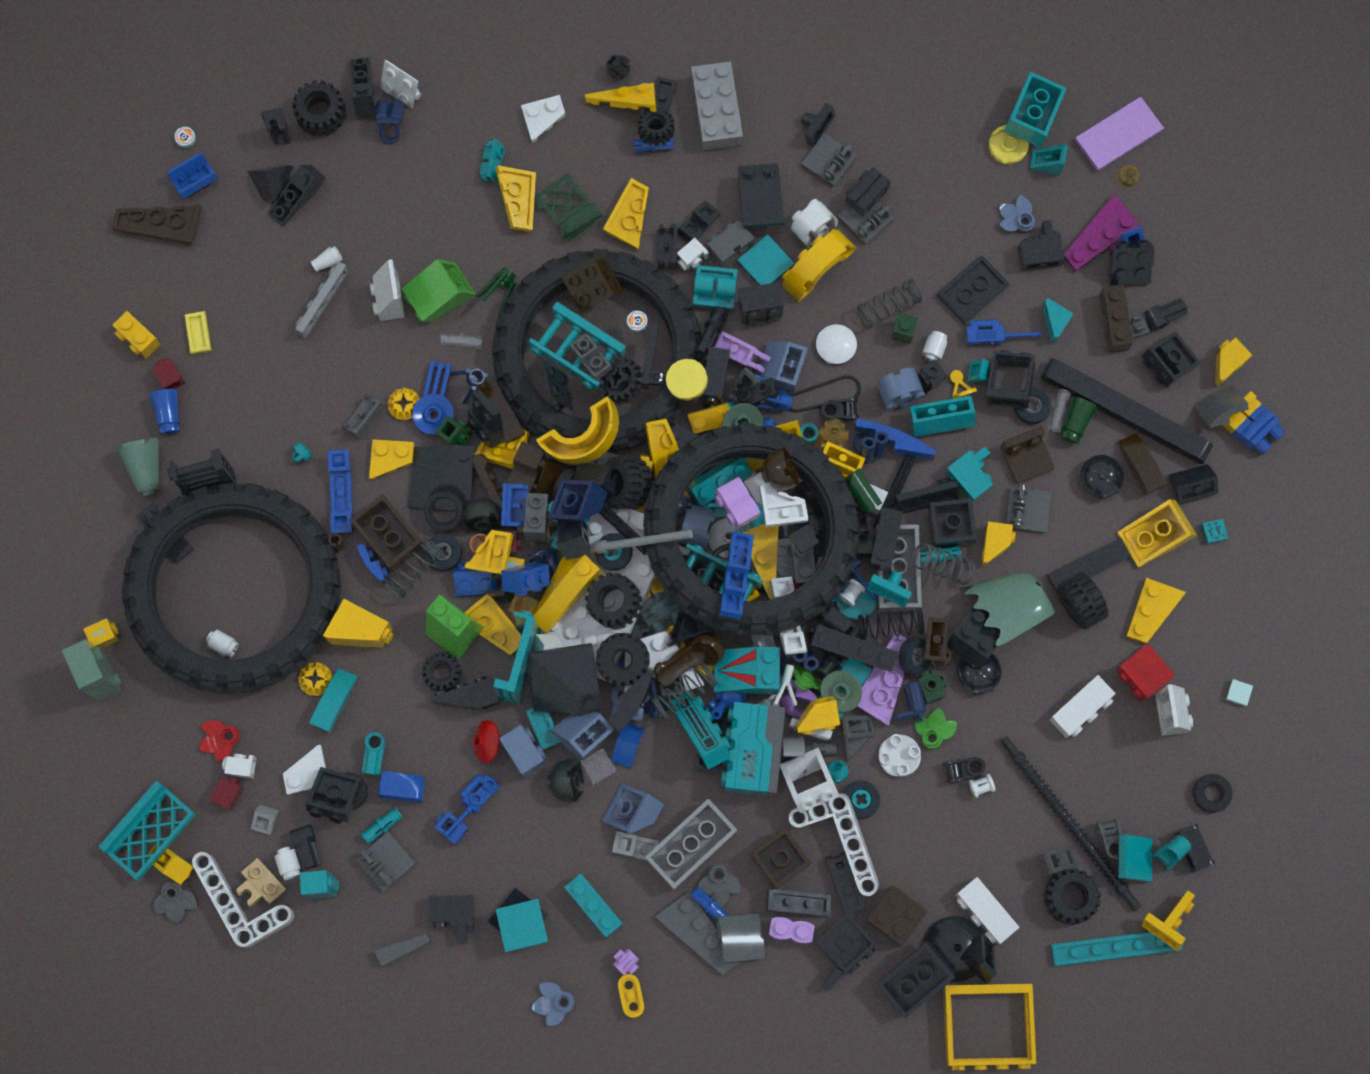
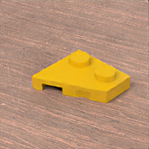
M373 439L369 479L375 480L377 479L376 477L395 472L398 468L412 465L414 442Z
M491 530L486 536L485 542L480 544L476 550L477 553L470 562L465 564L464 568L502 575L501 570L507 569L514 535L508 532Z

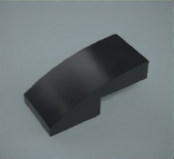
M705 200L693 211L692 216L678 228L677 232L689 242L694 238L698 240L721 213Z

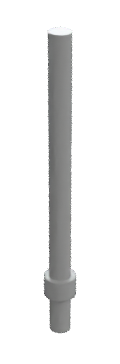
M684 530L610 542L606 540L597 541L595 544H590L589 553L597 552L601 554L607 553L608 550L690 539L693 537L692 530Z

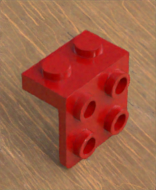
M1150 645L1143 646L1116 669L1119 678L1124 683H1127L1131 687L1133 694L1143 702L1174 677L1172 670Z

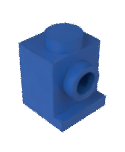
M449 811L446 814L442 813L435 821L437 824L435 829L444 836L447 826L453 824L457 818ZM460 822L449 834V837L446 838L454 845H457L469 831V828Z

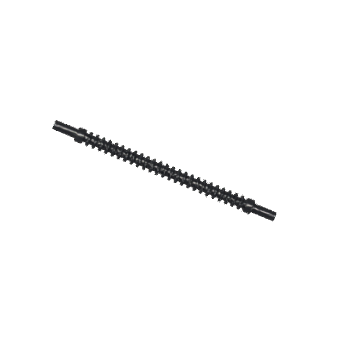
M1007 736L1000 740L1013 756V762L1016 765H1020L1019 769H1023V774L1028 775L1026 778L1031 779L1030 783H1034V788L1039 789L1038 793L1043 794L1042 798L1047 799L1046 803H1050L1049 807L1054 808L1053 812H1057V817L1062 818L1061 822L1066 823L1065 827H1069V832H1073V837H1077L1076 841L1081 842L1080 847H1085L1084 852H1089L1088 857L1093 858L1092 862L1095 861L1097 863L1096 867L1099 866L1101 868L1100 872L1103 871L1104 877H1108L1107 881H1111V886L1116 887L1115 891L1118 895H1122L1132 909L1137 911L1141 905L1128 890L1129 886L1127 883L1121 881L1122 879L1117 876L1118 872H1114L1115 868L1110 867L1111 863L1106 862L1107 858L1102 857L1103 853H1099V848L1094 847L1095 843L1090 842L1091 838L1086 837L1087 833L1084 834L1082 832L1084 829L1079 828L1080 824H1076V819L1071 818L1072 814L1067 813L1068 809L1063 808L1064 804L1059 803L1060 799H1056L1057 795H1053V790L1048 789L1049 785L1044 784L1045 780L1040 779L1041 775H1037V770H1033L1034 766L1029 765L1030 761H1026L1025 754L1019 752Z

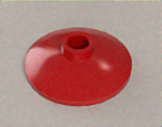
M484 720L477 726L473 738L474 753L482 763L493 761L500 746L499 730L496 724L490 720Z

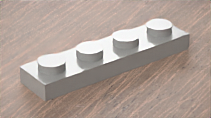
M340 261L331 268L328 274L329 278L318 288V295L308 303L307 312L304 316L299 317L296 322L295 329L298 335L305 339L349 272L347 266Z

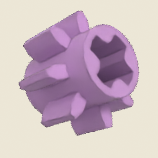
M620 949L613 956L616 959L613 965L623 975L627 972L633 974L639 968L636 965L639 961L638 957L629 949L625 952Z

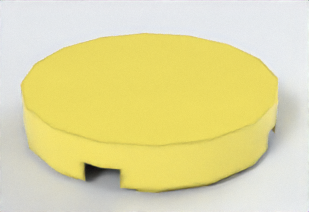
M1004 125L998 127L992 133L989 140V151L997 162L1013 165L1025 158L1029 142L1004 132L1006 126Z
M683 359L671 365L667 372L666 383L674 397L689 401L703 394L707 387L708 377L701 363L693 359Z

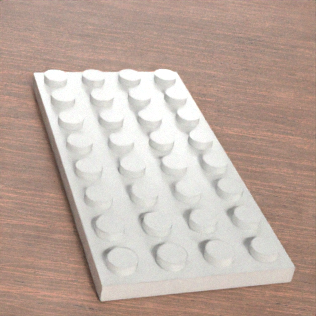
M610 508L639 536L644 537L643 513L633 509ZM599 513L590 517L588 522L590 544H595L604 535L609 533L620 534ZM632 547L633 556L630 563L619 571H609L597 562L595 552L586 553L605 573L604 577L606 573L611 572L614 575L615 573H620L622 576L624 575L629 578L640 590L641 593L639 595L642 597L640 605L643 606L655 578L650 567L648 555H643L636 547ZM616 549L609 551L611 553L610 557L618 554ZM614 590L606 595L604 609L607 612L616 611L622 606L624 602L623 592L621 590ZM584 595L548 634L556 635L564 647L592 643L597 678L606 681L597 669V649H599L602 641L607 639L608 636L615 633L631 634L637 619L634 617L632 619L633 623L630 625L628 623L625 624L626 627L622 629L620 627H617V629L604 627L590 616V611L586 609L585 604H588V602L585 600ZM623 651L615 655L614 661L616 665Z

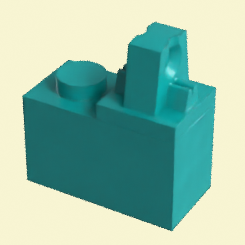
M986 447L977 453L969 450L950 465L945 472L951 481L956 480L958 489L967 499H972V504L993 486L990 475L981 470L985 465L983 460L990 454Z

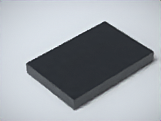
M980 256L937 294V297L965 325L1008 288L1010 284L983 256Z

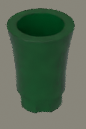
M1071 397L1060 437L1069 443L1079 444L1098 407L1085 399Z

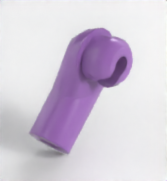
M789 692L781 696L780 704L781 707H786L785 715L798 720L804 711L795 708Z

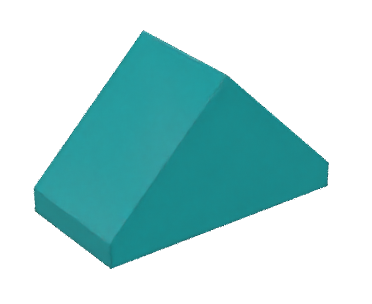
M1060 145L1033 150L1030 169L1060 175L1065 165L1068 146Z
M1048 298L1044 300L1042 308L1051 344L1056 343L1073 313Z

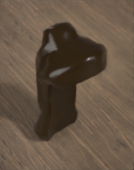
M714 634L697 636L678 650L668 661L658 662L654 667L655 677L661 684L670 686L678 677L692 667L700 666L702 662L706 666L720 663L724 658L725 648Z

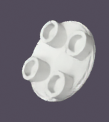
M835 324L825 327L818 334L816 348L818 354L826 363L841 364L854 356L857 340L849 328Z
M894 734L882 743L878 758L880 765L888 774L904 777L910 775L918 768L921 761V750L918 744L909 736Z

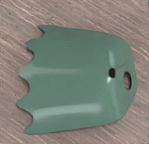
M1011 573L960 587L973 586L965 594L978 595L979 599L974 608L989 612V618L984 625L1000 629L996 646L1009 642L1056 612L1040 583L1029 573Z

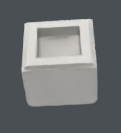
M259 805L254 811L250 829L271 836L279 810Z

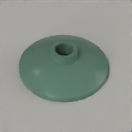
M746 403L738 404L726 412L723 417L722 427L738 426V424L763 426V417L755 406ZM744 418L742 422H738L739 419Z
M834 671L823 679L821 683L822 698L834 696L838 711L846 712L854 709L860 703L862 687L858 679L851 673ZM841 686H844L847 691H842Z

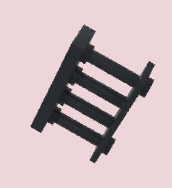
M219 448L210 450L212 457L209 460L179 468L173 460L169 461L170 468H167L170 481L173 480L179 487L183 496L189 495L192 490L206 485L210 487L219 485V483L231 482L237 484L234 468Z

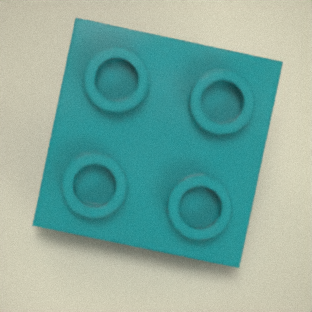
M697 265L693 306L704 308L720 307L724 310L733 311L738 269Z

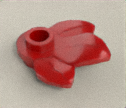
M218 720L203 723L201 726L205 733H207V736L201 742L199 750L205 753H215L217 761H222L224 757L230 756L232 747L240 738L237 728L231 725L224 726ZM232 733V739L227 740L226 734Z

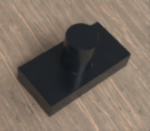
M825 103L817 116L808 112L802 115L801 123L809 126L804 134L808 145L814 147L835 118L832 105Z

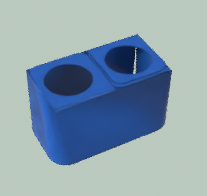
M382 771L378 796L385 799L423 803L425 778L421 775Z

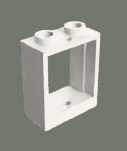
M819 748L805 753V756H798L780 764L782 773L800 813L839 796ZM822 769L827 781L797 794L793 781Z

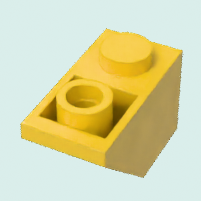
M834 696L813 699L795 723L797 732H802L805 735L814 733L816 729L823 728L826 731L835 729V726L840 725L836 699Z

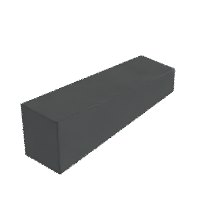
M424 934L374 950L381 966L384 967L432 941L428 934Z

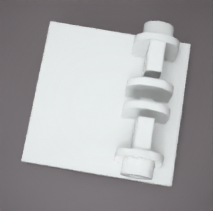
M385 60L379 88L394 98L401 100L412 109L415 99L418 100L421 97V93L417 89L418 80Z

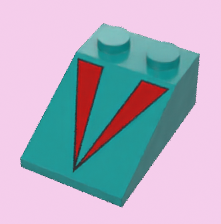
M780 647L725 649L722 661L714 665V677L718 681V684L714 687V693L777 695L780 678Z

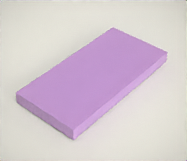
M1139 97L1077 136L1075 142L1098 172L1162 132L1164 127L1142 97Z

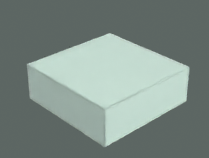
M1232 679L1225 700L1246 707L1253 686Z

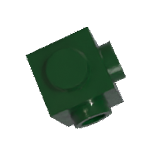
M448 415L436 431L439 436L452 445H466L473 432L467 429L468 424L460 418L456 421Z
M927 671L919 675L920 678L916 682H920L925 705L944 699L947 696L944 689L947 687L943 676H939L938 672L932 673Z

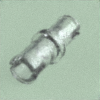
M441 332L440 345L459 346V349H463V347L481 349L483 336L464 335V332H460V334Z
M1058 390L1055 405L1051 409L1053 413L1048 430L1061 432L1064 416L1068 412L1067 405L1071 395L1070 391Z

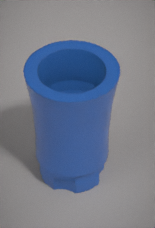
M163 389L149 393L160 435H171L180 432L178 390Z

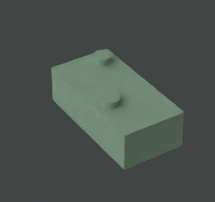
M85 639L62 650L79 690L98 702L122 691L120 687L123 684L118 673L114 674L106 654L100 647L94 646Z

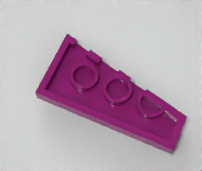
M1116 194L1111 197L1064 253L1065 261L1074 272L1109 249L1110 244H1116L1122 233L1139 227L1138 221Z

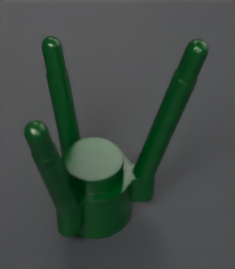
M503 267L477 293V296L480 297L487 291L481 299L484 302L498 286L502 289L508 287L499 313H501L505 306V301L516 285L513 282L516 278L515 274Z

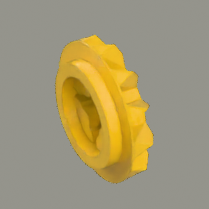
M405 387L398 390L395 389L389 395L387 403L391 415L399 420L413 418V408L420 399L418 394L412 389ZM403 396L407 402H410L405 406L404 411L402 406L397 404L402 402Z
M308 663L301 669L299 674V686L308 695H322L332 680V673L322 663ZM316 671L317 676L324 680L317 681L314 688L313 682L307 678L313 677Z

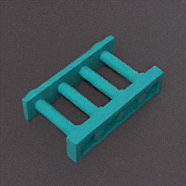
M556 302L552 308L555 319L538 342L530 338V350L539 357L541 355L581 380L582 385L587 389L599 391L600 382L595 380L591 374L589 376L580 370L583 364L578 357L573 364H570L562 357L570 348V344L582 333H587L597 346L600 344L606 348L604 357L608 362L616 356L622 359L626 353V346L559 302ZM566 322L572 326V330L556 353H554L545 346L559 326Z
M687 544L686 548L690 549V555L686 563L691 570L697 559L708 564L701 578L704 584L708 585L716 568L724 572L726 571L727 562L705 552L697 544ZM754 572L748 573L744 601H747L754 586L760 589L763 584V580L760 579L761 577ZM724 581L718 591L720 594H722Z

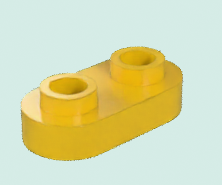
M625 974L618 981L622 1008L628 1017L636 1018L644 1011L640 983L636 976ZM627 981L633 983L632 989L628 990L625 988ZM631 1003H636L638 1005L636 1011H631L629 1009V1005Z

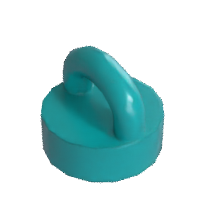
M298 441L293 446L296 450L292 455L294 462H299L302 459L308 461L313 457L312 452L301 441Z
M842 760L834 761L827 767L835 784L844 781L848 776V767Z

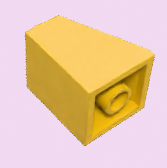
M343 599L323 637L331 645L383 648L385 643H390L394 633H392L393 628L388 621Z

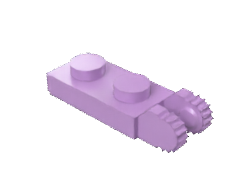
M722 331L714 346L730 350V359L761 373L765 369L763 366L752 362L755 355L764 361L769 362L771 359L770 356L758 351L756 347Z

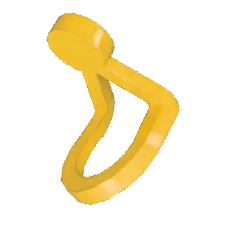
M954 370L951 372L949 378L955 384L952 399L977 392L976 388H971L962 381L963 374L961 371ZM960 384L966 391L957 394L958 385Z

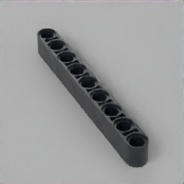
M1051 358L1041 375V379L1072 397H1079L1092 402L1098 407V411L1195 463L1204 464L1213 448V444L1207 439L1057 359Z

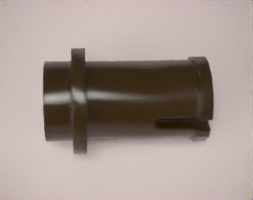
M334 533V536L332 534L329 536L328 542L333 546L335 552L344 550L346 541L340 534Z

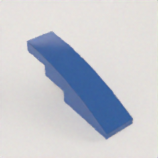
M856 419L854 432L873 435L879 431L887 433L889 436L887 445L893 446L892 454L910 455L912 457L934 460L936 451L920 440L880 423Z
M732 532L724 577L720 616L741 619L754 535Z

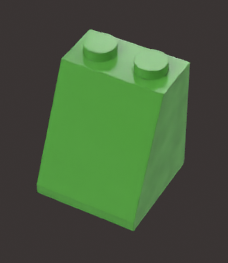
M441 259L435 260L401 288L405 294V300L415 309L416 317L422 322L429 323L434 322L476 296V293L457 264Z
M440 594L426 611V635L456 660L461 658L484 628L455 603Z

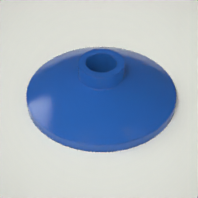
M427 394L421 397L413 408V421L420 431L429 435H437L436 431L447 415L454 419L452 404L447 398L439 394ZM437 412L438 417L436 419H432L431 413Z

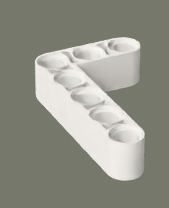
M839 793L838 797L845 801L843 809H838L835 806L834 801L836 798L820 804L825 808L823 816H818L814 812L815 807L802 812L805 816L803 823H799L794 819L795 813L799 811L798 808L792 810L789 814V822L797 828L833 816L858 890L865 896L873 895L879 887V881L849 797L846 794ZM843 818H849L852 821L851 829L843 828L841 824ZM854 838L859 841V849L853 850L849 847L850 839ZM858 859H863L867 863L865 870H859L856 867ZM871 880L874 883V889L871 891L864 889L863 881Z
M199 852L193 857L192 864L231 937L238 946L249 948L293 921V910L288 906L278 905L249 922L213 856L205 852ZM203 857H207L209 860L205 868L199 866V861ZM215 875L218 876L219 883L215 887H211L209 884L210 878ZM227 894L229 902L222 906L219 902L220 897ZM286 909L288 917L286 920L280 921L278 913ZM233 913H238L239 921L237 924L232 925L230 923V916ZM267 920L269 928L266 932H261L259 925L262 921ZM243 932H248L250 939L247 943L243 944L240 941V936Z

